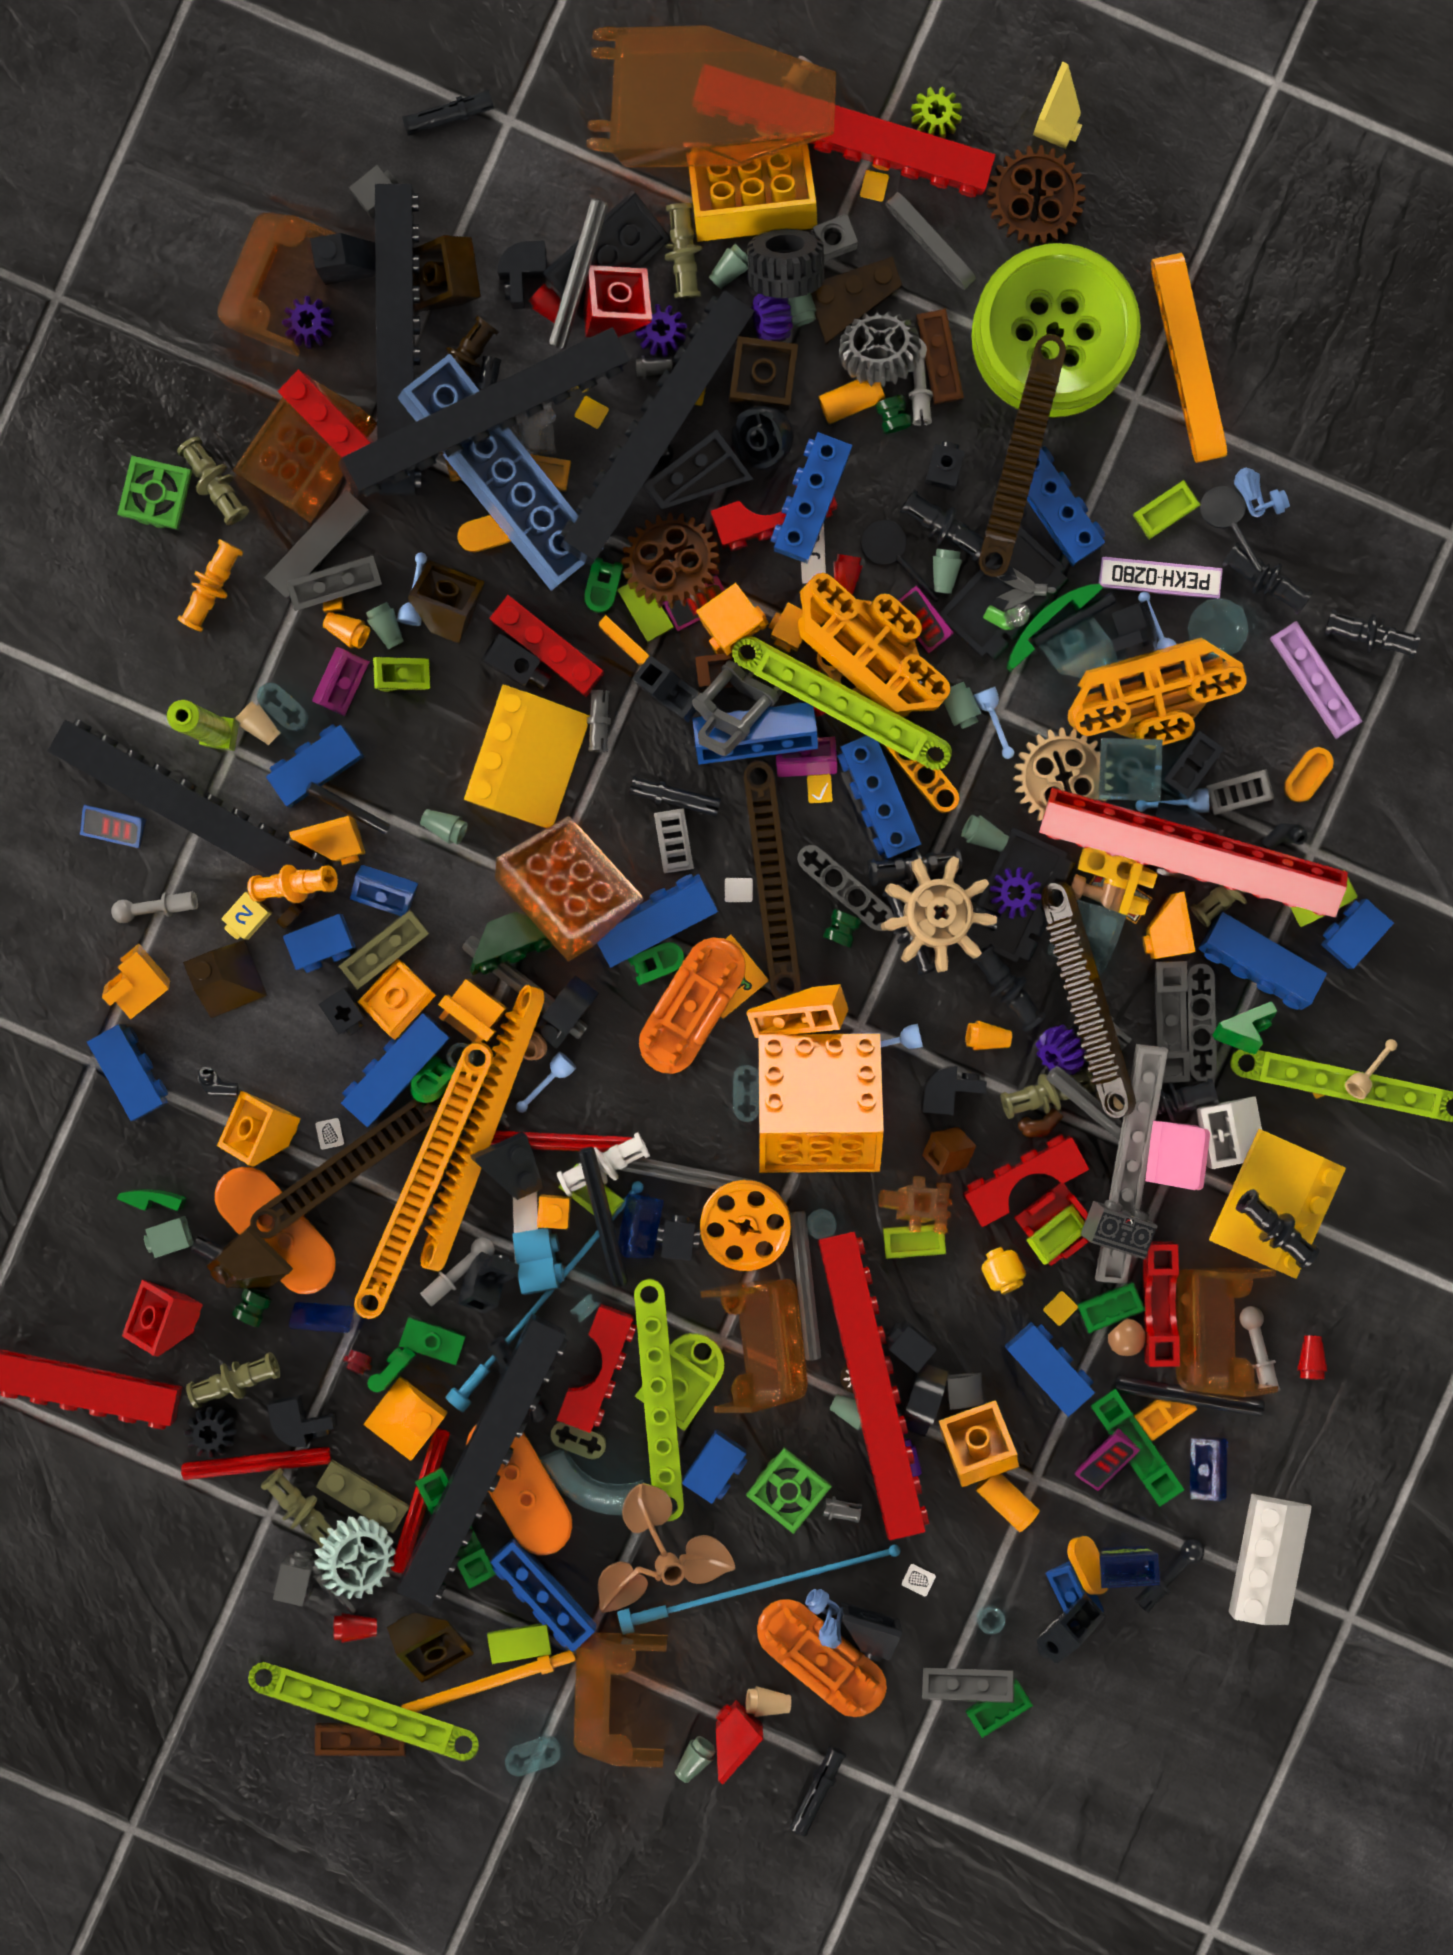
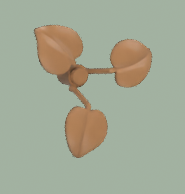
M646 1483L638 1484L628 1493L622 1509L623 1520L628 1529L633 1533H641L649 1528L660 1551V1555L655 1561L656 1572L640 1566L633 1570L632 1566L627 1562H617L609 1565L603 1570L598 1580L599 1608L602 1613L616 1611L641 1598L648 1586V1581L643 1574L655 1577L657 1581L662 1579L665 1584L670 1586L679 1584L684 1577L691 1583L702 1584L710 1582L724 1573L735 1570V1563L727 1548L719 1540L708 1535L697 1536L689 1540L686 1545V1554L680 1555L679 1559L675 1554L666 1552L654 1526L662 1525L669 1519L672 1513V1501L669 1495L661 1488Z

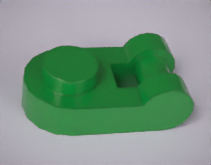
M597 557L593 562L584 598L587 607L591 611L604 613L612 608L623 572L622 563L616 561L614 564L603 562V558ZM600 573L611 576L609 584L598 581Z
M667 942L628 958L630 966L634 965L638 975L635 977L638 986L678 970L684 961V952L681 947L675 943ZM653 958L657 969L649 972L645 960Z
M434 1056L411 1080V1094L413 1098L422 1103H429L438 1099L446 1091L456 1067H449L445 1064V1060Z
M397 1347L386 1360L389 1363L387 1368L382 1373L374 1374L368 1379L369 1389L373 1392H381L387 1389L413 1360L416 1354L408 1347H405L403 1350Z

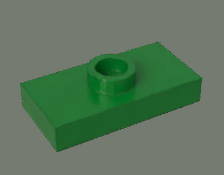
M1134 1282L1077 1304L1089 1334L1145 1311Z
M409 1316L399 1346L403 1348L408 1347L411 1351L456 1365L466 1335Z
M1015 1678L1014 1703L977 1702L965 1711L983 1738L1031 1708L1033 1704L1017 1678Z

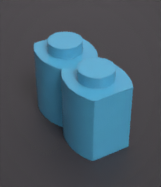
M550 1228L513 1233L516 1262L520 1265L518 1278L521 1294L527 1295L560 1289V1282L564 1281L562 1264H557L555 1252L560 1251L557 1233L552 1234Z

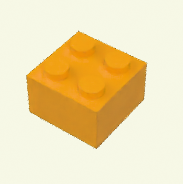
M996 1400L939 1420L941 1435L962 1487L1019 1467L1017 1452Z

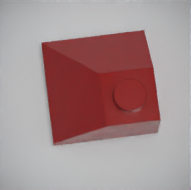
M590 266L586 279L584 300L586 337L591 338L613 327L619 338L652 322L647 268Z
M142 1280L122 1337L151 1355L159 1357L193 1333L203 1304L186 1294L147 1280Z
M737 1700L731 1706L728 1704L723 1706L715 1717L718 1720L716 1722L718 1781L722 1785L763 1740V1723L752 1714H747L746 1708Z

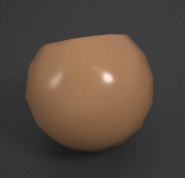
M1126 1318L1108 1334V1343L1111 1349L1118 1355L1134 1356L1144 1347L1145 1331L1140 1323Z

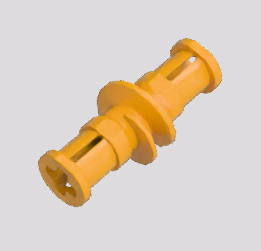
M221 539L217 542L219 547L213 559L209 561L205 574L195 571L194 574L200 580V583L191 584L197 589L193 591L190 597L191 600L183 615H179L177 618L183 624L199 632L203 630L201 625L209 610H212L216 597L225 599L228 596L222 589L223 584L230 576V570L238 555L242 556L243 554L242 550Z
M288 864L281 868L279 874H273L270 877L252 876L248 881L247 889L250 898L256 902H262L266 898L285 897L292 903H300L307 898L308 894L315 891L334 892L338 884V878L335 869L330 865L322 866L319 870H297L293 865Z

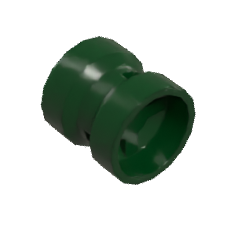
M904 395L889 397L875 404L878 414L882 415L884 420L882 423L884 434L895 433L913 425L911 416L905 412L906 400Z
M834 909L831 915V926L826 928L823 937L851 948L854 941L852 935L854 930L859 928L862 920Z
M244 1289L241 1294L243 1300L239 1305L235 1306L232 1315L246 1324L259 1327L263 1320V1310L269 1308L273 1299L259 1290Z

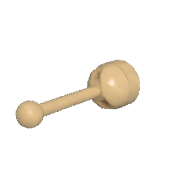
M1389 1039L1386 1041L1385 1049L1365 1073L1359 1072L1350 1076L1345 1083V1088L1349 1094L1357 1099H1364L1372 1088V1081L1369 1077L1389 1052L1396 1050L1397 1042L1395 1040Z

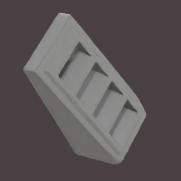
M1267 769L1206 786L1214 815L1274 799ZM1259 778L1263 795H1257L1253 779ZM1247 781L1251 795L1250 799L1245 798L1242 782ZM1235 785L1239 802L1234 803L1229 786ZM1223 788L1227 805H1221L1217 789Z
M684 808L654 813L664 874L694 869ZM680 820V825L662 827L663 821ZM682 832V837L664 839L665 833ZM684 844V849L666 851V846ZM686 856V861L668 863V858Z

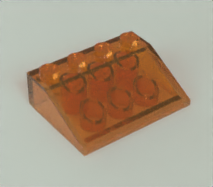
M312 379L329 396L335 406L367 437H370L377 426V422L357 405ZM283 397L232 470L309 523L313 521L344 475L338 465L342 457Z
M570 816L496 858L495 880L568 962L592 948L643 901V896Z

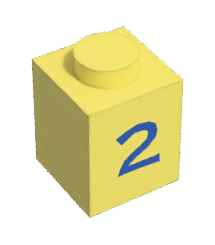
M245 892L221 919L227 924L224 929L237 940L240 937L249 940L272 912L261 902L253 901L248 892Z

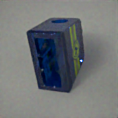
M1146 1546L1101 1549L1099 1556L1101 1588L1160 1585L1158 1553Z

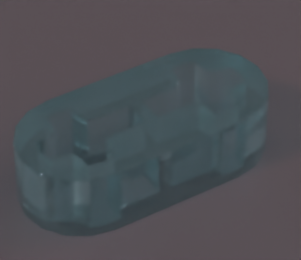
M266 683L259 688L257 692L258 703L283 727L290 731H299L308 723L307 711L283 688L275 683ZM267 690L270 692L278 691L276 698L282 702L279 707L273 702L265 703L267 700L265 692ZM286 707L292 712L300 711L298 717L301 721L298 724L292 722L289 725L287 723L289 716L283 712Z
M748 1064L738 1067L733 1077V1111L735 1116L743 1122L753 1121L759 1115V1071L754 1066ZM746 1069L750 1070L751 1075L756 1076V1080L750 1082V1091H744L743 1081H738V1075H743ZM744 1095H750V1105L756 1107L755 1111L750 1112L749 1117H744L743 1112L738 1111V1105H743Z
M544 1736L514 1746L506 1755L505 1767L514 1776H523L550 1767L559 1760L561 1745L556 1738ZM545 1744L549 1748H555L551 1758H547L546 1754L539 1756L535 1754L541 1752ZM515 1754H519L520 1758L531 1756L530 1759L524 1761L522 1768H519L518 1764L511 1763L514 1760Z

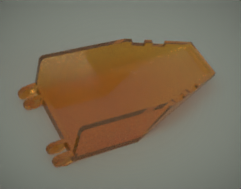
M706 25L619 28L608 26L596 28L593 31L594 40L615 41V49L610 47H595L592 49L593 58L614 59L611 121L591 120L588 122L589 130L610 132V140L590 138L587 140V147L591 150L613 153L625 167L743 166L752 163L751 160L765 155L772 156L778 154L782 149L794 145L798 147L834 134L837 77L835 71Z

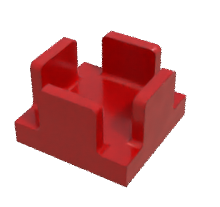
M1059 1182L1014 1216V1219L1026 1235L1030 1237L1069 1205H1074L1084 1221H1086L1088 1213L1066 1185ZM1081 1236L1048 1264L1052 1266L1061 1258L1067 1259L1089 1241Z

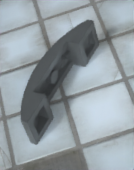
M1187 961L1156 962L1155 966L1156 1046L1168 1049L1162 1083L1190 1082L1186 991H1188Z

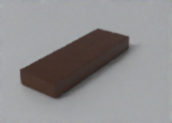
M946 309L916 314L920 339L927 346L925 365L930 390L933 392V405L962 400L964 396Z
M316 1723L315 1756H406L405 1742L349 1723Z

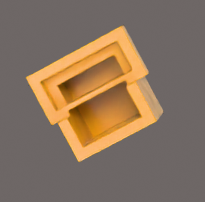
M736 583L696 611L704 628L712 637L709 643L716 654L726 653V655H729L739 639L744 636H753L759 630H764L766 625L769 624L760 607L757 605L754 608Z
M137 944L120 958L123 962L118 966L121 972L105 984L102 998L109 1006L116 1002L130 1019L165 993L170 985L168 976L140 944Z
M465 979L452 997L445 995L438 1004L445 1009L439 1018L442 1021H446L472 1042L490 1041L497 1032L493 1029L508 1009L471 979Z

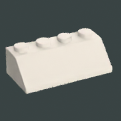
M1251 1494L1229 1606V1613L1235 1620L1261 1625H1289L1311 1505Z

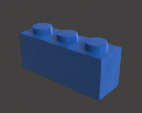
M334 724L327 727L319 734L321 739L312 745L310 742L304 743L294 751L296 756L287 762L285 759H282L269 768L271 773L266 778L286 807L292 808L310 795L306 792V789L311 781L322 787L365 757L345 727L342 725L336 727Z
M118 1024L87 1041V1044L130 1121H135L168 1103L165 1097L168 1095V1092L160 1079L156 1080L151 1072L153 1064L147 1054H141L136 1045L139 1040L134 1030L130 1026L126 1027L125 1024Z
M1030 1322L1005 1347L1069 1417L1095 1394L1090 1387L1094 1382L1083 1369L1079 1372L1074 1370L1070 1365L1073 1358L1062 1346L1058 1350L1055 1349L1049 1342L1053 1336L1042 1324L1036 1328Z

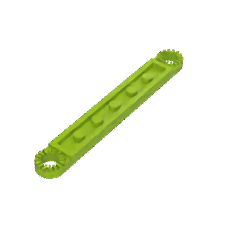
M744 636L733 646L732 657L739 666L750 670L758 677L898 753L925 765L927 768H931V770L943 769L949 763L952 749L947 741L753 636ZM747 644L754 647V650H756L755 658H744L740 652L741 646ZM934 746L940 747L944 752V758L940 761L932 760L928 755V749Z
M1238 1049L1231 1057L1233 1072L1243 1078L1453 1122V1116L1446 1111V1103L1453 1099V1091L1372 1074L1369 1077L1372 1081L1370 1092L1364 1099H1357L1348 1093L1345 1083L1354 1073H1359V1071L1258 1050L1256 1054H1251ZM1244 1054L1251 1055L1255 1061L1253 1069L1248 1072L1242 1071L1238 1063L1239 1058Z
M645 1279L637 1285L634 1299L651 1485L661 1488L669 1497L676 1500L678 1507L667 1520L674 1521L683 1512L684 1499L665 1291L658 1281ZM646 1286L655 1287L658 1291L657 1300L651 1303L643 1301L641 1290Z
M266 1662L258 1663L249 1672L248 1680L251 1688L257 1693L458 1761L471 1760L479 1750V1741L473 1732ZM269 1670L272 1673V1681L268 1686L260 1687L257 1685L256 1675L259 1671ZM464 1736L470 1738L472 1741L471 1751L466 1754L458 1753L455 1750L457 1739Z

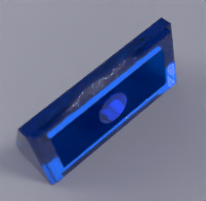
M627 1194L618 1240L623 1256L626 1258H653L663 1200Z
M296 1302L292 1310L289 1327H291L290 1329L349 1333L353 1329L355 1309L352 1306Z
M1191 1438L1190 1499L1218 1502L1226 1499L1227 1439Z

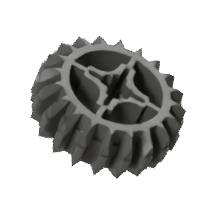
M877 310L874 316H868L864 313L863 320L854 318L852 326H846L845 334L841 335L839 356L844 370H848L850 378L857 377L860 384L868 380L871 387L875 382H880L884 387L887 381H891L896 385L898 377L906 379L908 372H914L916 363H919L921 340H919L916 327H912L910 319L903 321L901 314L892 317L890 311L885 315H880Z

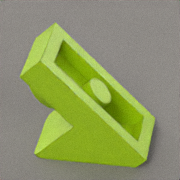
M373 658L375 689L384 692L398 689H430L429 659Z

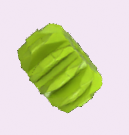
M932 87L928 88L927 97L919 93L917 95L918 103L912 104L911 111L915 114L911 118V123L920 124L917 129L918 131L925 132L927 130L929 131L928 134L931 135L938 133V136L944 139L946 131L954 134L956 132L954 124L961 123L962 116L958 114L962 108L961 103H953L956 95L951 93L945 97L944 87L939 89L938 94H935ZM932 109H936L937 113H942L941 118H936L935 114H931Z

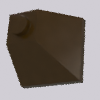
M429 560L412 588L408 600L431 633L460 643L470 624L485 581Z
M245 940L209 951L183 962L193 989L211 1018L268 996Z
M251 1226L229 1242L206 1266L218 1283L224 1284L227 1288L269 1289L293 1270Z
M413 1612L387 1627L397 1657L421 1683L474 1654L473 1649L446 1620Z

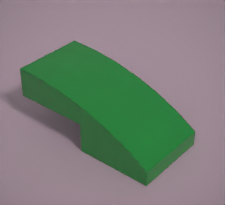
M138 1189L119 1193L117 1200L144 1211L151 1208L153 1201L179 1211L183 1209L187 1198L167 1191Z

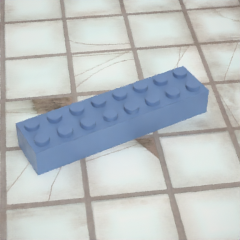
M448 354L404 388L398 399L415 421H418L479 392V390L452 355ZM499 427L489 432L490 438L476 445L472 440L462 445L464 450L448 458L446 454H443L551 591L585 564V562L560 547L564 540L560 533L569 519L575 523L579 516L510 429L501 431Z

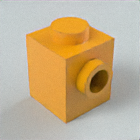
M789 602L782 614L775 613L768 627L773 630L771 638L775 640L774 645L788 653L791 649L798 651L803 642V639L799 636L798 620L803 615V611Z

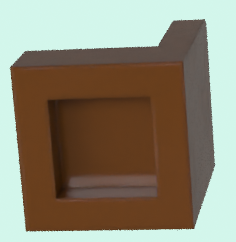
M723 653L695 657L699 692L705 691L722 672L721 667L728 660L732 661L731 653L729 655ZM729 681L723 689L733 688L734 686Z
M954 1127L931 1133L922 1156L939 1175L965 1169L970 1162L976 1145L961 1128Z

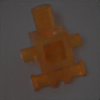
M914 1176L913 1185L900 1188L898 1192L881 1190L878 1204L881 1208L897 1210L896 1219L909 1221V1231L921 1232V1223L935 1220L933 1232L947 1234V1219L951 1218V1212L947 1211V1207L952 1206V1199H949L952 1184L937 1183L936 1187L938 1189L925 1187V1177Z

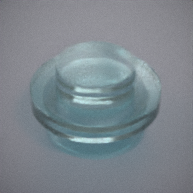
M817 1209L808 1216L807 1229L811 1236L816 1239H824L834 1234L837 1223L830 1211Z

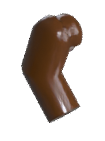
M1052 1107L1042 1120H1032L1029 1117H1023L1018 1123V1128L1028 1138L1045 1137L1064 1116Z

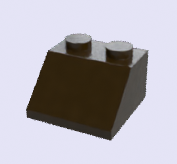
M443 235L414 248V255H420V273H414L415 286H420V304H415L416 312L460 306L481 297L472 237Z

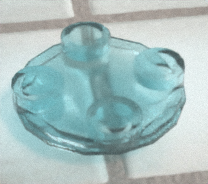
M1221 598L1207 600L1197 606L1190 616L1188 625L1190 641L1203 638L1230 656L1241 650L1248 632L1247 618L1242 607L1230 600ZM1211 652L1206 657L1217 658L1220 656Z

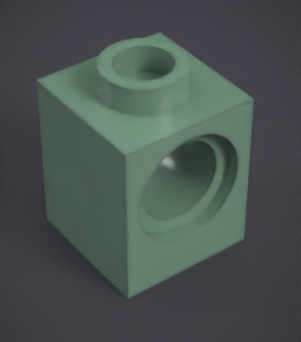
M186 1216L145 1229L147 1234L144 1236L145 1246L149 1253L153 1252L154 1258L190 1247L194 1244Z

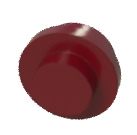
M350 1350L348 1356L343 1358V1361L348 1363L346 1369L363 1375L365 1370L371 1371L373 1367L370 1365L372 1357L354 1350Z

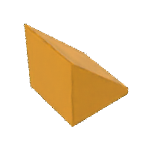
M343 597L323 602V611L325 613L345 611Z

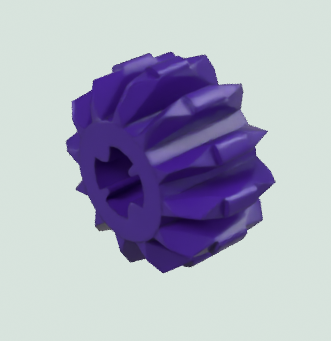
M763 294L755 296L751 309L754 310L752 319L754 322L753 328L756 329V336L759 339L778 342L790 338L793 327L791 318L793 316L791 315V306L788 304V298L768 297Z
M305 296L303 305L297 299H294L293 304L296 309L285 308V313L291 317L282 320L283 326L288 327L285 335L287 338L295 337L293 343L297 347L304 340L307 349H312L314 340L319 346H322L324 343L320 337L322 335L328 338L332 336V333L326 328L335 325L333 319L327 318L332 311L329 307L322 308L323 302L321 299L315 300L312 304L310 296ZM307 317L312 320L313 326L307 328L304 319Z
M656 304L655 314H652V322L641 327L643 329L636 331L637 338H645L640 343L642 349L652 345L650 349L652 356L657 354L659 348L662 349L663 357H667L668 347L677 352L679 347L675 341L684 343L686 340V336L680 332L687 330L686 323H678L682 319V314L678 312L671 316L672 306L670 305L666 307L665 312H661L660 305ZM657 326H664L665 336H659V333L656 332Z
M1018 867L1016 877L1013 878L1011 870L1007 868L1004 870L1007 881L999 875H996L994 878L1002 886L1001 888L996 886L990 887L991 892L1000 893L999 897L991 899V903L995 904L1002 900L1004 904L999 907L998 912L1002 914L1007 906L1010 907L1009 918H1014L1016 908L1019 909L1021 917H1026L1024 905L1034 911L1037 907L1029 901L1030 898L1041 899V894L1031 893V889L1040 887V882L1029 885L1028 881L1034 875L1032 872H1029L1022 879L1023 871L1021 867ZM1020 885L1023 888V891L1020 892L1024 894L1021 900L1015 898L1013 901L1010 900L1008 895L1011 893L1007 892L1009 886L1015 888Z
M1064 1024L1047 1029L1035 1043L1038 1049L1036 1055L1042 1059L1041 1065H1046L1048 1071L1059 1066L1069 1075H1073L1080 1070V1067L1086 1061L1084 1058L1086 1050L1081 1048V1037H1077L1074 1029L1068 1030Z

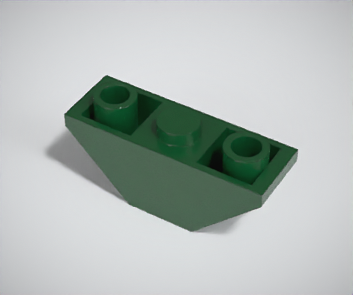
M518 912L492 920L486 925L474 955L470 972L472 976L480 972L483 975L495 971L500 964L508 961L510 964L516 963L525 958L526 954L535 950L537 953L546 951L553 946L558 931L555 926Z

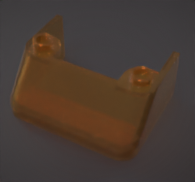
M277 213L260 214L251 227L219 303L218 317L222 323L233 330L298 357L300 350L293 341L267 330L271 313L267 305L257 300L280 244L286 247H296L304 241L306 236L313 238L336 233L293 215Z
M1227 1267L1189 1268L1179 1271L1176 1283V1319L1180 1336V1367H1176V1378L1183 1389L1239 1397H1251L1278 1392V1386L1255 1384L1252 1364L1245 1358L1235 1357L1234 1298H1242L1250 1294L1253 1285L1252 1279L1276 1276V1270Z
M772 1279L730 1284L700 1291L701 1297H721L722 1306L728 1314H739L746 1373L738 1375L732 1384L733 1401L715 1406L714 1413H753L803 1398L807 1391L808 1382L798 1296L794 1282L791 1279Z
M593 1633L577 1648L574 1745L579 1753L613 1766L663 1768L664 1749L633 1748L631 1741L626 1736L609 1734L611 1674L621 1675L632 1670L636 1661V1651L666 1652L668 1635Z

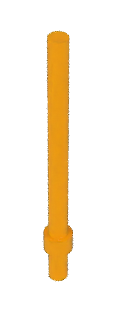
M568 1650L553 1656L537 1657L538 1661L402 1704L401 1707L417 1713L540 1672L542 1675L553 1672L556 1667L576 1661L575 1652Z

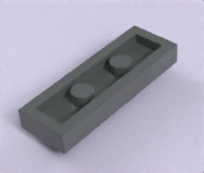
M373 555L285 581L295 611L382 585Z
M923 1668V1700L1014 1703V1671Z

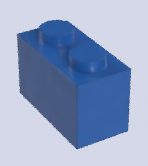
M1368 899L1351 902L1343 912L1346 917L1339 924L1333 923L1323 934L1326 939L1321 945L1348 969H1354L1394 924Z
M343 914L334 915L283 936L295 969H304L306 973L322 968L321 962L332 958L334 962L351 956L349 951L356 948Z
M716 1429L682 1478V1484L711 1504L716 1497L721 1500L730 1488V1484L727 1481L733 1472L738 1475L748 1461L744 1458L746 1449Z

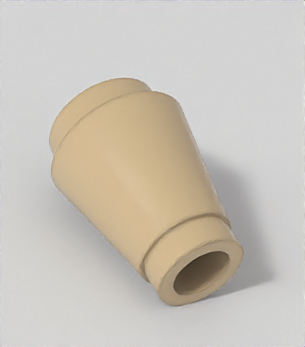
M253 701L235 718L241 723L239 725L241 728L267 745L281 733L276 729L277 727L261 705L257 706Z
M758 1686L755 1689L747 1690V1714L759 1717L790 1713L791 1695H785L784 1693Z

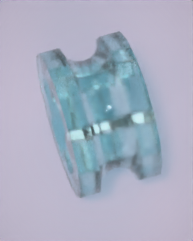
M589 1293L570 1312L572 1314L576 1313L578 1321L582 1322L600 1304L598 1301L593 1302L592 1295Z
M986 1605L978 1610L976 1621L984 1633L996 1634L1003 1629L1005 1617L998 1607ZM992 1612L995 1617H999L998 1622L994 1621L996 1625L993 1627H989L986 1622H983V1618H987L986 1614Z

